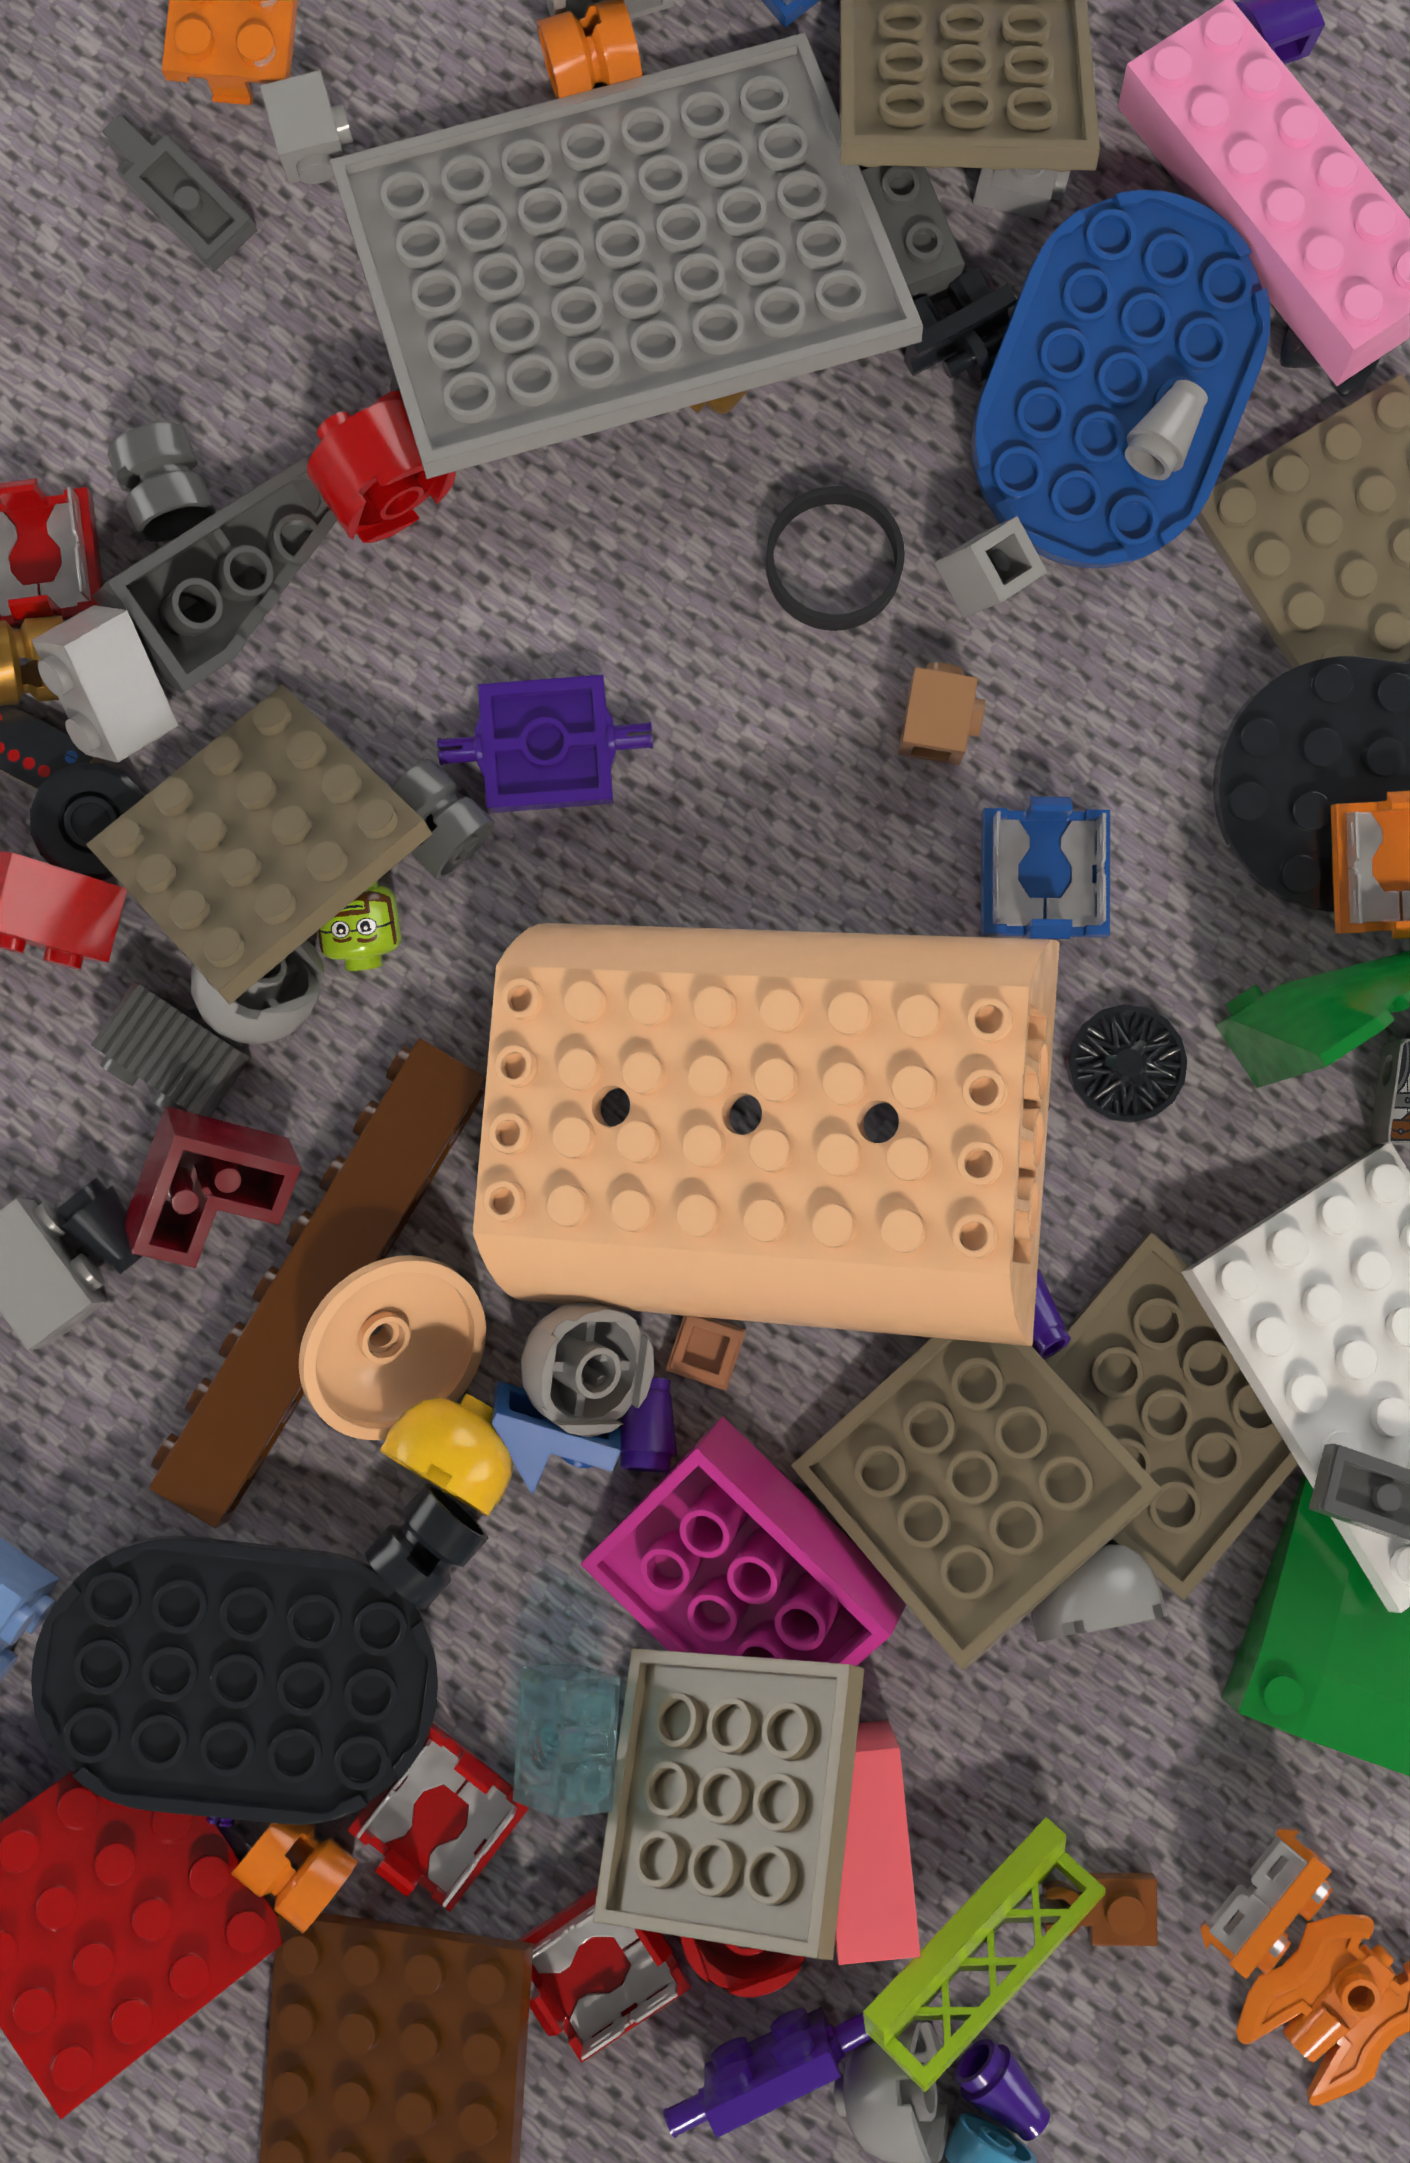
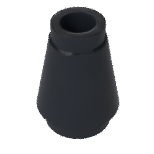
M95 1178L56 1209L66 1222L61 1227L108 1265H112L119 1274H122L143 1257L131 1253L124 1224L127 1210L113 1185L107 1189L98 1178Z

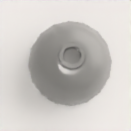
M306 940L230 1005L192 964L191 995L203 1020L217 1033L236 1042L255 1045L277 1042L302 1027L310 1015L321 993L324 964L315 947Z
M576 1302L560 1306L539 1320L528 1335L521 1355L522 1384L531 1404L548 1420L570 1434L593 1437L614 1431L623 1424L617 1419L628 1411L631 1404L639 1408L647 1397L654 1375V1349L649 1337L641 1333L638 1324L635 1323L637 1322L635 1319L617 1308L590 1302Z
M1104 1545L1031 1611L1037 1642L1065 1638V1636L1071 1634L1090 1633L1167 1616L1162 1592L1153 1569L1139 1553L1125 1545Z
M913 2021L898 2037L900 2043L923 2066L941 2049L933 2026L927 2021ZM874 2040L851 2050L845 2063L844 2073H840L841 2077L835 2080L834 2099L839 2116L847 2117L849 2128L854 2138L866 2152L887 2163H938L942 2159L947 2143L949 2104L937 2103L936 2081L924 2092Z

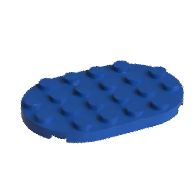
M1134 190L1116 193L1113 198L1096 203L1084 210L1080 209L1066 219L1046 241L1028 271L976 405L972 424L971 449L975 475L981 493L996 519L1001 524L1018 516L1036 552L1049 560L1079 568L1095 569L1115 567L1140 560L1158 551L1180 535L1201 512L1216 484L1266 355L1270 336L1271 316L1267 288L1262 289L1258 274L1249 257L1252 253L1251 249L1236 229L1209 207L1185 196L1165 191ZM1177 380L1191 381L1205 391L1208 396V402L1203 408V413L1184 465L1180 470L1172 472L1169 478L1165 480L1148 478L1137 472L1125 458V450L1129 446L1127 435L1167 391L1172 388Z

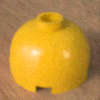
M469 1394L464 1396L460 1404L440 1397L418 1402L407 1409L394 1423L380 1448L383 1454L420 1478L428 1480L443 1489V1492L485 1516H489L495 1505L499 1504L512 1477L513 1461L508 1449L492 1425L493 1408Z

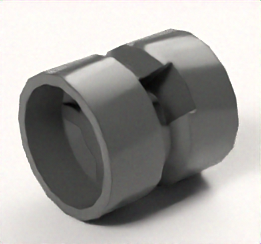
M158 422L143 425L119 436L109 446L107 454L119 486L123 491L129 492L125 503L140 539L149 542L175 539L216 513L205 480L201 474L191 471L198 464L188 434L182 425L174 422Z
M426 759L415 765L391 787L398 796L424 819L432 832L430 837L412 851V856L436 880H442L456 871L482 846L495 826V821L471 797L457 798L455 796L457 783L432 759Z

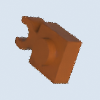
M1089 1873L1106 1888L1105 1895L1068 1936L1077 1932L1081 1926H1088V1939L1092 1946H1158L1157 1878L1154 1874ZM1058 1880L1049 1881L1042 1885L1043 1894L1046 1899H1063L1068 1902L1069 1907L1083 1893L1077 1892L1070 1884ZM1043 1923L1045 1932L1047 1933L1055 1923Z

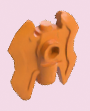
M1338 1914L1307 1923L1296 1952L1282 1966L1271 1970L1266 1975L1264 1973L1258 1975L1247 1993L1236 2028L1238 2040L1242 2044L1248 2045L1288 2022L1283 2029V2033L1304 2057L1314 2063L1325 2054L1306 2093L1307 2099L1312 2106H1320L1355 2092L1374 2079L1382 2054L1397 2037L1410 2032V1961L1402 1965L1404 1972L1395 1976V1972L1390 1967L1395 1959L1383 1946L1377 1944L1372 1949L1365 1943L1360 1946L1362 1939L1369 1940L1374 1931V1922L1372 1918L1366 1915Z

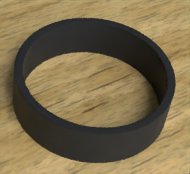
M842 486L822 487L808 491L789 503L779 514L771 528L766 552V574L771 591L778 603L788 614L810 627L838 631L863 625L884 610L897 590L905 556L902 534L892 514L883 504L869 494ZM830 504L845 505L866 513L882 527L892 545L895 570L889 586L873 603L855 612L826 614L805 607L787 592L776 572L774 549L780 534L795 517L817 506Z

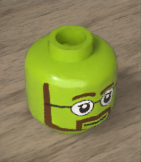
M376 881L321 927L317 933L322 954L330 959L344 960L345 971L369 970L383 966L382 955L397 949L402 940L394 892L389 887L378 885V881Z

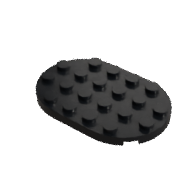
M1338 656L1315 660L1282 673L1248 699L1232 720L1223 737L1214 769L1213 798L1216 817L1226 844H1230L1239 861L1250 873L1249 876L1271 894L1301 907L1334 913L1331 805L1386 801L1387 792L1410 791V664L1359 656Z
M173 1535L139 1540L122 1546L91 1564L66 1588L50 1610L39 1634L32 1662L31 1687L35 1715L46 1743H51L59 1757L74 1772L72 1776L97 1795L120 1805L147 1811L304 1825L322 1823L352 1814L368 1806L369 1801L384 1792L398 1778L401 1779L419 1755L428 1737L437 1704L438 1676L434 1646L420 1612L414 1604L387 1584L372 1566L355 1558L326 1551Z

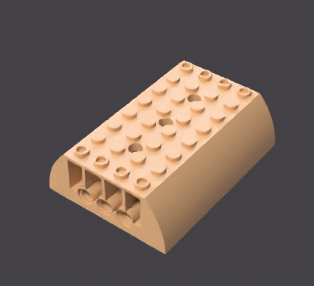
M543 923L528 928L506 949L496 965L473 1223V1236L487 1270L497 1285L508 1295L517 1300L561 1305L590 1302L629 1311L1032 1346L1060 942L1052 939ZM621 1088L629 1097L630 1111L622 1123L616 1126H609L601 1115V1104L607 1093ZM744 1096H753L760 1103L762 1118L754 1131L740 1135L731 1125L730 1111L738 1099ZM889 1103L894 1107L899 1117L897 1132L886 1142L874 1143L865 1133V1116L875 1105Z

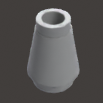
M1177 380L1172 388L1127 435L1129 446L1125 450V458L1137 472L1151 479L1165 480L1169 478L1172 472L1178 471L1183 467L1202 416L1203 408L1208 402V396L1205 391L1191 381Z

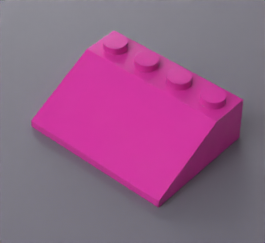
M723 1416L670 1468V1472L665 1473L580 1563L668 1651L841 1663L857 1666L892 1635L907 1605L862 1550Z

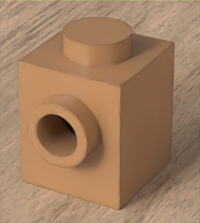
M929 663L926 669L915 667L909 684L897 755L959 765L966 753L968 736L979 737L982 727L986 700L975 698L978 678L965 676L964 670L961 667L948 663Z

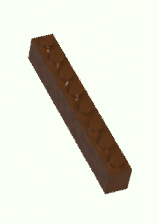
M421 1038L418 1039L413 1049L405 1045L395 1056L386 1074V1078L392 1081V1084L380 1104L371 1100L360 1114L353 1128V1133L359 1136V1139L347 1159L338 1155L327 1169L319 1185V1188L326 1191L324 1197L313 1214L305 1210L295 1222L286 1239V1243L293 1247L280 1269L271 1266L260 1280L252 1299L259 1302V1305L247 1325L239 1321L231 1329L219 1350V1355L226 1360L213 1381L205 1377L196 1387L185 1407V1411L192 1415L179 1437L171 1433L166 1438L151 1463V1467L158 1472L148 1488L215 1529L230 1520L304 1396L299 1375V1353L304 1332L314 1311L326 1295L351 1273L388 1256L485 1093L486 1077Z

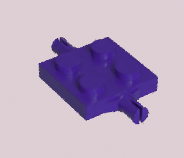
M603 675L478 684L480 716L475 728V736L437 738L440 765L477 761L484 776L488 813L614 804L611 771L616 758V751L643 748L653 749L651 722L614 726L613 719L606 707Z
M822 2007L807 2013L805 2008H796L775 2019L770 2025L771 2032L748 2042L745 2037H737L723 2043L712 2052V2061L704 2064V2086L698 2090L699 2093L669 2108L663 2109L664 2118L672 2136L676 2138L678 2135L708 2121L715 2137L718 2138L840 2078L839 2063L842 2058L846 2057L845 2053L873 2040L865 2031L863 2012L833 2026L829 2023Z

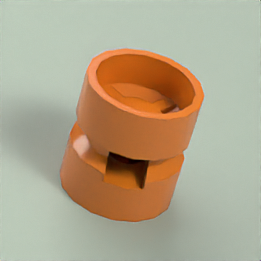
M605 0L587 5L584 17L579 19L571 11H566L536 20L544 62L556 99L592 90L597 83L607 86L642 76L635 33L624 0Z
M271 1823L231 1874L258 1897L269 1893L276 1897L274 1910L297 1930L304 1933L344 1884L358 1864V1860L332 1838L320 1842L314 1838L315 1824ZM291 1863L298 1866L296 1871L292 1868Z

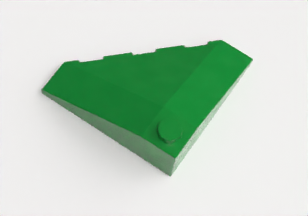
M1410 951L1283 983L1265 993L1255 984L1224 1004L1230 1015L1215 1026L1257 1088L1325 1068L1395 1021L1391 1015L1392 1012H1402L1410 1007Z
M1303 1473L1221 1699L1239 1714L1302 1739L1410 1776V1607L1402 1613L1387 1611L1331 1517L1309 1510L1313 1488Z

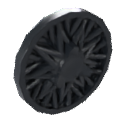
M76 763L54 772L38 788L30 808V834L40 855L49 864L98 880H106L113 877V874L86 844L144 796L141 789L121 771L101 763Z
M1123 1004L1103 1009L1081 1025L1070 1044L1067 1069L1074 1092L1089 1110L1107 1120L1133 1123L1157 1116L1175 1101L1185 1083L1188 1060L1181 1036L1166 1018L1147 1007Z

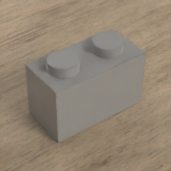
M93 605L31 640L41 660L38 663L40 676L50 691L58 696L68 717L65 723L68 735L77 748L84 752L85 755L118 763L179 726L127 610Z
M15 1199L0 1210V1312L27 1350L41 1349L51 1345L108 1302L98 1289L105 1282L97 1267L84 1254H79L75 1257L62 1239V1236L67 1233L61 1227L64 1225V1222L49 1204L43 1202L38 1205L35 1200Z

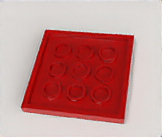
M72 1771L0 1822V2028L60 2119H63L283 1944L276 1914L264 1896L258 1897L231 1874L240 1863V1860L217 1826L206 1821L207 1816L147 1811L120 1805L97 1795L83 1786L72 1776L74 1774Z

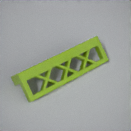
M1047 1817L920 1950L921 1957L913 1958L863 2011L866 2033L924 2092L935 2083L1105 1895L1106 1888L1065 1852L1067 1835ZM1055 1868L1083 1892L1069 1909H1040L1038 1886ZM1031 1895L1032 1909H1018ZM1004 1923H1033L1034 1947L1025 1957H995L994 1934ZM1041 1923H1055L1042 1937ZM987 1942L988 1957H973ZM960 1971L989 1972L990 1995L979 2007H950L949 1982ZM996 1971H1011L997 1986ZM942 1991V2007H927ZM914 2020H943L944 2045L923 2066L900 2043L898 2037ZM950 2020H966L951 2037Z

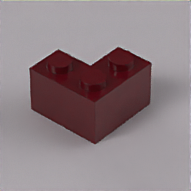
M165 1106L124 1219L131 1253L196 1268L217 1210L280 1225L302 1168L289 1138Z

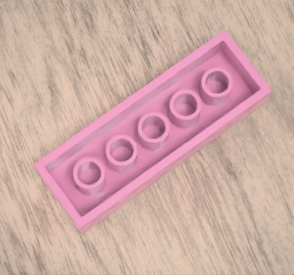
M1233 0L1222 1L1127 64L1118 108L1184 194L1222 216L1246 241L1252 251L1249 257L1258 274L1262 289L1267 288L1269 301L1336 386L1410 338V219Z

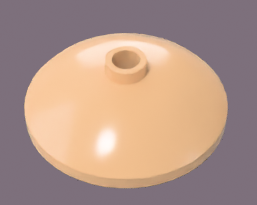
M406 1255L385 1258L351 1273L339 1282L321 1301L304 1332L299 1353V1375L308 1402L329 1426L347 1436L364 1440H386V1435L407 1409L422 1400L440 1397L457 1402L477 1373L485 1348L486 1321L479 1297L472 1286L453 1268L443 1262L423 1256ZM383 1324L377 1334L370 1336L378 1326Z

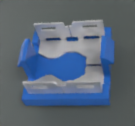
M1030 796V805L1024 811L1008 810V808H983L981 812V936L1030 937V939L1107 938L1110 935V810L1086 809L1085 812L1073 811L1070 797Z

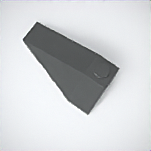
M312 453L113 577L93 595L99 606L128 611L154 671L181 694L236 658L261 620L279 600L284 589L337 522L336 517L308 477L307 465Z

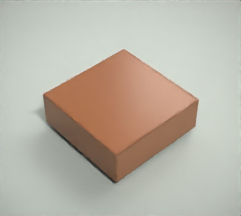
M684 1315L666 1371L726 1391L746 1329L715 1318Z

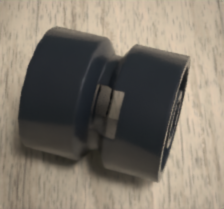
M426 1483L402 1510L404 1524L402 1526L390 1524L364 1553L369 1564L387 1584L409 1602L422 1609H427L451 1582L452 1578L449 1568L451 1566L464 1567L489 1539L484 1529L470 1514L445 1492L430 1483ZM418 1542L430 1551L426 1558L414 1548Z

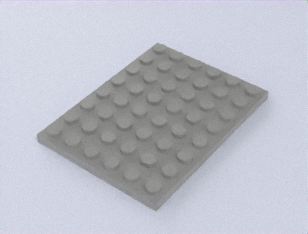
M805 33L330 159L334 178L426 479L922 342V321L859 165H840V118Z

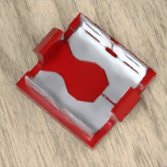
M37 478L0 483V501L2 502L0 503V621L5 620L11 627L22 626L26 618L62 616V619L66 620L93 605L99 606L93 595L103 586L93 497L87 487L75 489L67 487V490H63L64 494L46 496L38 486Z
M432 1722L428 1737L408 1771L401 1779L398 1778L384 1792L369 1801L368 1806L362 1809L347 1831L366 1846L369 1843L383 1855L375 1872L407 1897L415 1889L417 1883H419L432 1893V1899L451 1912L531 1807L532 1800Z
M598 1885L516 1940L533 1943L531 1980L534 1983V1991L532 1997H530L529 2007L548 2037L557 2036L564 2030L568 2037L569 2045L581 2063L691 1989L690 1978L661 1933L593 1922Z

